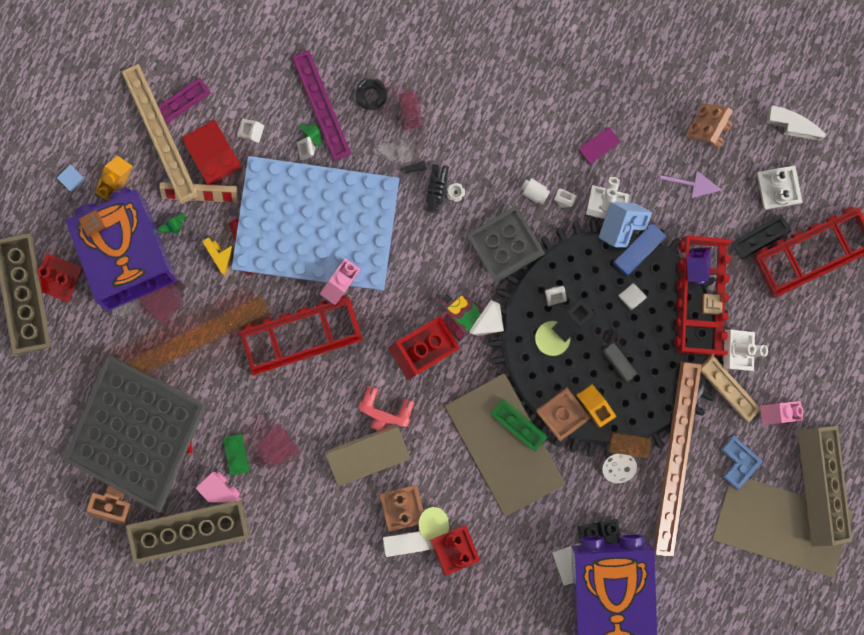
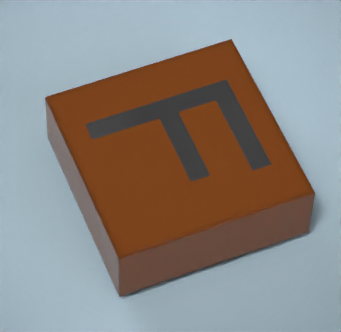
M96 210L79 218L88 237L106 228Z

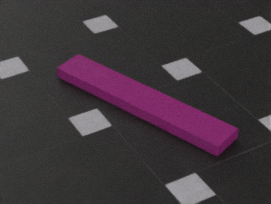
M308 50L293 56L292 59L334 162L352 155L310 51Z

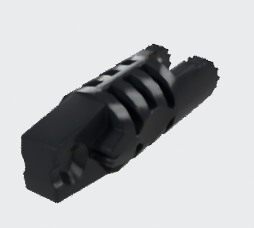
M438 164L432 165L428 194L426 196V202H428L427 211L438 214L439 206L443 203L449 166L444 165L441 170L440 179H437Z

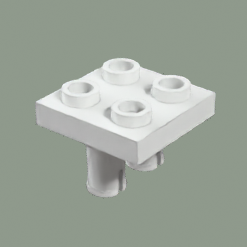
M795 166L756 173L763 210L803 203Z
M610 177L606 188L592 185L587 215L605 219L611 202L628 203L629 194L617 191L620 184L618 178Z
M725 330L728 333V338L724 341V351H728V355L723 357L724 369L754 371V357L767 356V346L755 345V332Z

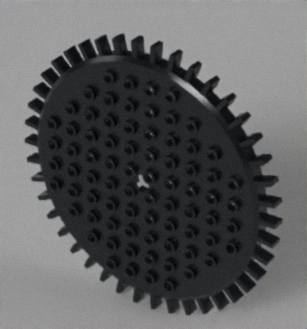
M595 217L591 218L589 222L591 232L582 233L578 221L572 223L575 236L566 238L561 227L556 229V235L560 242L555 245H551L545 235L542 236L540 239L546 248L545 254L535 259L529 266L525 265L520 268L523 274L519 279L515 278L512 274L505 277L515 287L511 293L504 289H498L496 293L500 297L508 299L506 308L500 307L501 314L504 315V331L501 333L502 340L488 342L489 347H502L503 356L494 357L490 362L493 365L505 363L507 372L502 374L510 378L515 393H518L522 400V406H527L532 412L529 416L532 423L537 417L544 422L536 410L566 387L581 405L582 403L576 396L592 384L596 389H603L604 393L602 396L617 417L600 428L596 426L593 420L585 422L568 435V437L573 438L570 452L575 453L578 449L579 441L588 443L587 457H593L595 445L600 444L605 446L604 456L607 459L612 455V445H621V453L629 455L628 443L637 442L639 452L646 454L644 439L652 437L657 448H662L663 441L660 439L659 433L667 430L670 435L677 391L676 381L679 377L681 362H689L687 357L692 355L694 360L689 363L702 364L709 356L677 353V348L674 346L678 329L675 328L673 321L678 317V309H676V300L679 298L677 278L680 276L678 261L681 259L674 250L679 245L680 239H674L669 247L660 243L627 277L617 267H611L610 261H616L645 230H640L639 234L632 233L627 247H614L610 245L609 249H604L603 243L607 242L599 238L601 230H597ZM586 249L591 250L592 254L590 256L585 254ZM572 256L574 261L568 262L567 257ZM549 263H555L556 268L550 269ZM653 265H657L659 267L658 272L653 271ZM593 267L598 268L597 274L592 273ZM635 272H640L641 278H636ZM574 274H579L580 280H575ZM710 277L703 284L688 282L687 294L691 296V300L687 301V320L715 322V315L702 314V295L708 294L705 287L712 285L716 281L715 277ZM618 278H621L623 280L622 285L617 284L616 281ZM560 280L565 288L569 305H564L563 303L551 305V311L546 312L544 310V307L547 305L546 293L539 294L537 289L543 287L546 291L552 287H557L555 283ZM634 283L641 291L647 290L648 295L646 299L630 310L620 299L619 295ZM660 283H664L666 285L665 290L660 289ZM600 285L605 286L604 292L599 291L598 287ZM581 292H586L587 298L583 299L580 296ZM580 300L594 311V316L570 337L569 346L563 353L556 356L542 355L540 353L535 336L533 335L534 330H538L546 322H558ZM667 301L673 303L672 308L667 307ZM606 303L612 304L611 310L606 309ZM651 307L655 309L653 315L648 312V309ZM532 312L533 318H527L526 313ZM692 312L698 314L697 319L691 317ZM632 314H635L637 316L636 321H632L630 319V316ZM613 321H617L619 323L618 328H614L612 326ZM658 325L662 328L660 333L655 330V327ZM686 326L687 342L685 347L713 350L714 328ZM597 327L601 329L599 335L594 333V329ZM724 327V332L725 330H731V328ZM614 330L617 335V340L614 344L625 358L631 357L633 359L630 365L636 371V375L640 377L639 382H634L633 378L624 382L615 369L613 371L608 369V365L611 363L601 351V347H608L611 344L603 341L604 331ZM700 330L705 332L704 337L698 335ZM639 332H642L644 334L643 339H639L637 337V334ZM578 334L583 336L582 341H577L576 336ZM517 336L522 338L521 343L515 342ZM620 339L626 341L625 346L619 344ZM665 343L669 346L667 351L662 348V345ZM646 350L651 352L650 357H645L644 352ZM585 352L590 354V358L587 360L583 358ZM524 354L529 356V360L526 362L522 360V355ZM566 359H570L572 361L571 366L565 365ZM719 361V363L724 367V362ZM670 362H674L676 364V367L674 369H671L669 367ZM548 366L554 368L552 373L547 372ZM653 368L658 371L656 376L651 374ZM590 371H596L597 376L595 378L591 377ZM529 373H535L536 378L534 380H531L529 378ZM702 373L700 374L697 400L702 396L707 401L712 402L715 400V397L704 390L709 381ZM573 377H577L579 379L578 384L572 383ZM616 382H620L622 384V387L620 389H617L615 387ZM555 384H559L561 386V389L559 391L554 390ZM660 386L665 389L663 394L658 392ZM539 390L543 393L541 398L536 397V391ZM641 393L646 394V400L643 401L640 399ZM623 400L628 401L629 404L627 407L622 406ZM667 404L672 408L670 412L665 410ZM696 405L695 413L703 416L705 414L704 410ZM649 411L653 412L654 415L651 419L647 417ZM630 418L635 419L634 425L629 424ZM544 422L540 430L546 434L549 427ZM612 425L617 426L616 432L611 431L610 428ZM555 437L553 445L558 446L562 441Z

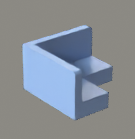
M611 202L599 238L614 247H627L633 230L647 229L652 212L636 203Z

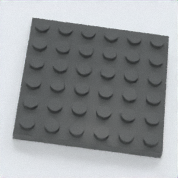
M107 355L63 460L159 512L164 506L207 404L112 355Z

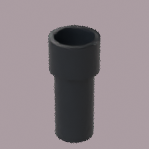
M425 161L404 167L406 174L427 170Z

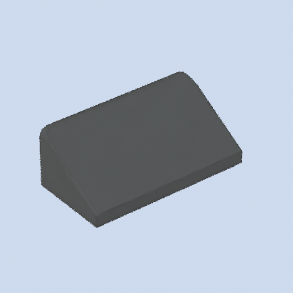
M614 343L603 350V354L624 382L629 381L637 374Z

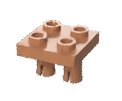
M703 103L693 123L690 125L686 137L690 140L710 143L714 148H719L722 145L719 142L723 143L724 141L720 137L721 132L729 131L731 129L729 126L733 124L728 120L733 111L729 107Z
M417 485L379 494L389 532L419 524L420 516L424 511Z

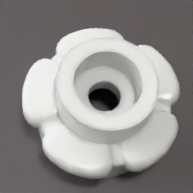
M454 183L447 187L448 199L458 202L464 197L465 189L462 188L461 184Z

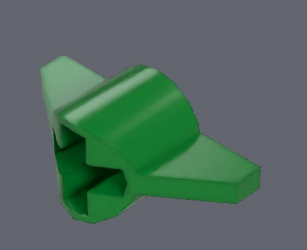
M300 124L298 126L307 137L311 138L312 142L318 147L321 146V132L315 124Z
M184 212L177 217L171 218L159 227V232L177 234L181 230L186 216Z

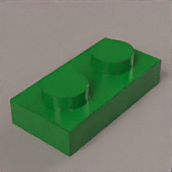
M243 434L223 438L230 475L250 472Z

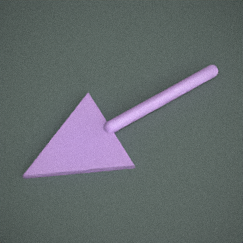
M698 171L695 182L659 176V179L694 186L692 198L722 190Z

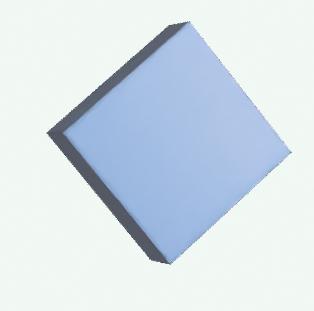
M71 164L57 177L71 192L85 179Z

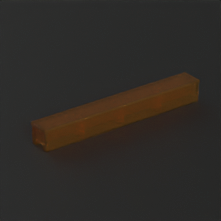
M262 295L125 361V363L149 374L244 326L270 315V312Z

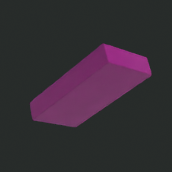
M608 127L578 150L590 165L617 146L620 140L612 129Z

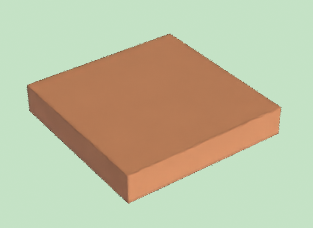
M567 387L536 410L559 441H562L591 419L590 415Z

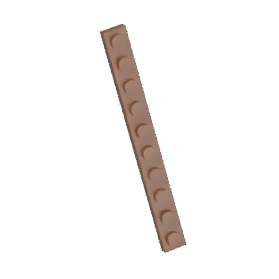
M681 362L653 546L655 555H674L702 367L701 364Z

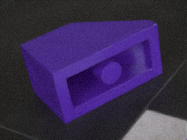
M711 247L691 248L687 257L688 282L703 284L709 280Z

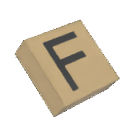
M702 295V314L715 315L722 313L723 302H720V295Z

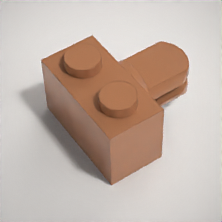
M107 485L104 496L92 493L86 512L88 516L126 526L131 511V504L122 501L124 493Z

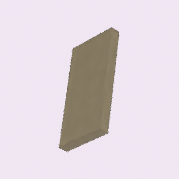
M397 424L325 451L338 486L411 459Z

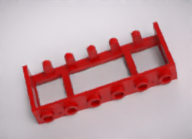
M851 206L843 210V215L839 217L836 214L826 218V223L822 225L815 223L809 226V231L805 233L799 231L792 234V239L786 242L782 239L774 243L775 247L768 250L765 247L757 251L758 255L753 257L773 299L864 256V246L853 252L851 251L838 225L855 217L864 234V216L860 207L854 209ZM832 228L845 255L803 275L790 247ZM784 250L797 278L777 287L764 259Z
M687 235L679 242L678 250L681 252V259L678 261V271H680V279L677 281L679 298L676 300L678 317L675 320V328L678 330L674 340L677 353L719 357L728 355V351L723 350V341L728 338V333L724 332V322L729 317L728 313H724L725 302L729 301V294L725 293L726 283L730 281V275L726 274V265L731 261V256L727 255V246L732 243V239ZM689 244L717 247V268H710V275H716V295H720V302H723L722 313L715 314V322L686 319ZM686 326L714 328L713 350L685 347Z
M342 295L336 305L331 302L322 301L317 303L316 307L312 309L308 307L300 308L297 310L298 313L293 315L289 312L279 315L280 319L274 321L270 318L261 321V325L255 327L253 324L242 327L243 331H239L252 376L255 377L258 374L270 372L279 367L289 366L301 360H308L320 354H327L339 348L364 342L350 297ZM347 305L356 334L334 341L325 312ZM319 314L328 343L282 357L273 328ZM268 330L276 359L255 366L246 337Z

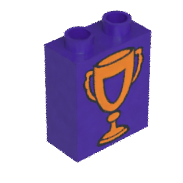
M127 188L117 190L110 195V201L98 206L95 204L82 205L74 211L75 216L65 220L94 299L106 312L178 282L147 202L137 189L133 191ZM96 210L106 228L88 237L79 218Z
M639 534L621 535L620 543L604 544V537L585 536L580 538L581 545L571 546L575 635H658L655 551L651 544L644 542V536Z

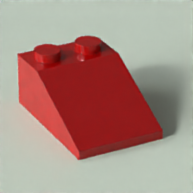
M215 119L182 138L208 185H215L243 168Z
M441 316L388 347L407 381L460 349Z

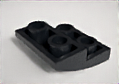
M618 518L577 526L579 540L585 536L604 537V544L620 543L621 533Z

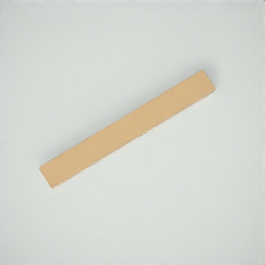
M137 64L122 71L179 202L183 204L198 197V193L140 65Z

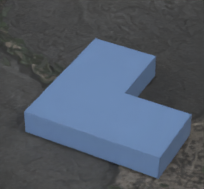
M732 436L722 447L721 451L734 464L722 478L736 490H739L763 461L738 438Z

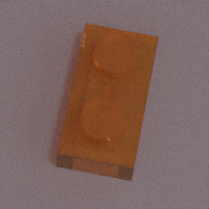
M612 432L609 452L649 458L652 439Z

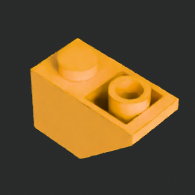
M116 156L105 165L95 193L110 201V195L120 190L128 180L133 166L119 156Z
M593 384L576 395L598 428L617 417Z

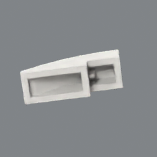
M773 105L768 109L766 124L784 127V135L818 141L825 138L826 134L807 118L788 109Z
M420 531L383 537L386 557L433 549L431 542L426 540Z

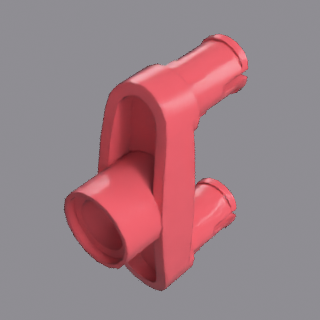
M367 385L362 402L360 401L357 409L373 417L370 428L380 431L388 428L389 424L408 427L409 417L415 402L410 401L406 408L409 400L403 399L398 415H391L374 408L373 403L379 389Z

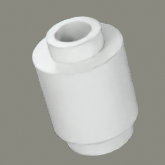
M532 178L530 181L526 179L521 187V190H523L522 195L535 203L543 204L550 193L546 186Z

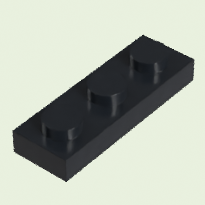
M780 214L736 239L731 245L740 259L743 260L791 232V228Z

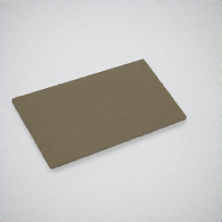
M502 374L447 404L445 407L503 514L508 516L563 487L565 482L543 443L534 452L491 415L501 400L505 399L531 421L505 374Z
M748 479L739 490H736L730 484L728 485L713 536L714 541L832 578L835 577L844 545L843 543L833 546L812 547L809 537L810 526L807 519L808 510L805 496L752 479ZM848 510L849 520L851 521L853 511Z

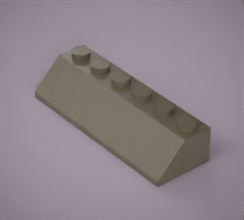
M31 233L0 239V284L12 354L15 355L38 352L51 347Z
M838 426L798 430L797 440L800 445V462L803 469L802 480L805 485V501L807 502L808 510L807 519L810 526L809 537L812 547L833 546L852 542Z
M241 500L126 525L133 564L251 538L248 519Z

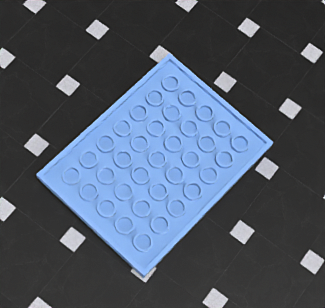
M248 156L232 270L328 283L343 260L347 259L361 269L349 286L384 291L399 178Z

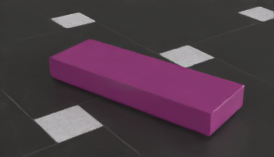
M200 77L158 106L166 125L211 94Z

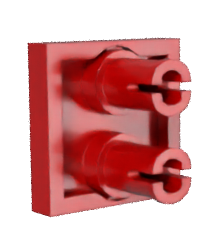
M46 253L44 261L37 271L42 293L69 303L83 267Z
M466 525L430 539L444 576H448L480 561Z

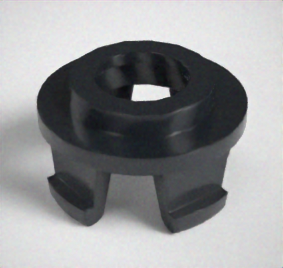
M377 78L361 80L356 89L358 104L366 110H376L384 105L387 98L384 84ZM368 89H375L378 92V99L375 102H368L365 99L364 95Z

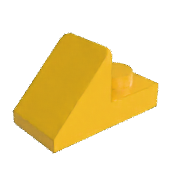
M210 238L202 241L220 272L224 276L227 275L234 247L230 246L219 253L221 248L216 240L212 241Z

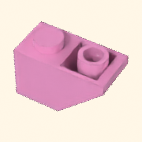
M344 259L320 295L336 305L361 269L347 259Z
M801 401L760 406L762 425L803 420Z
M212 472L196 487L208 502L230 503L241 500L239 497L240 492L234 486L230 488L225 483L227 479L220 472Z

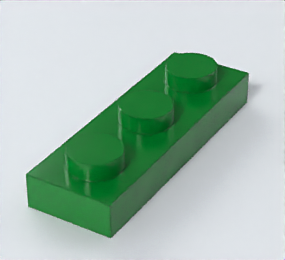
M502 399L491 413L495 419L534 452L537 451L548 437L505 399Z

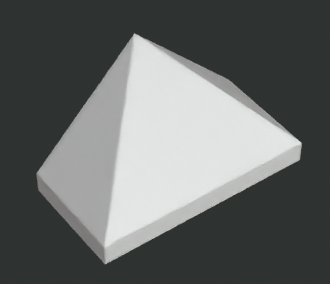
M490 300L469 331L471 334L480 336L504 331L499 303Z

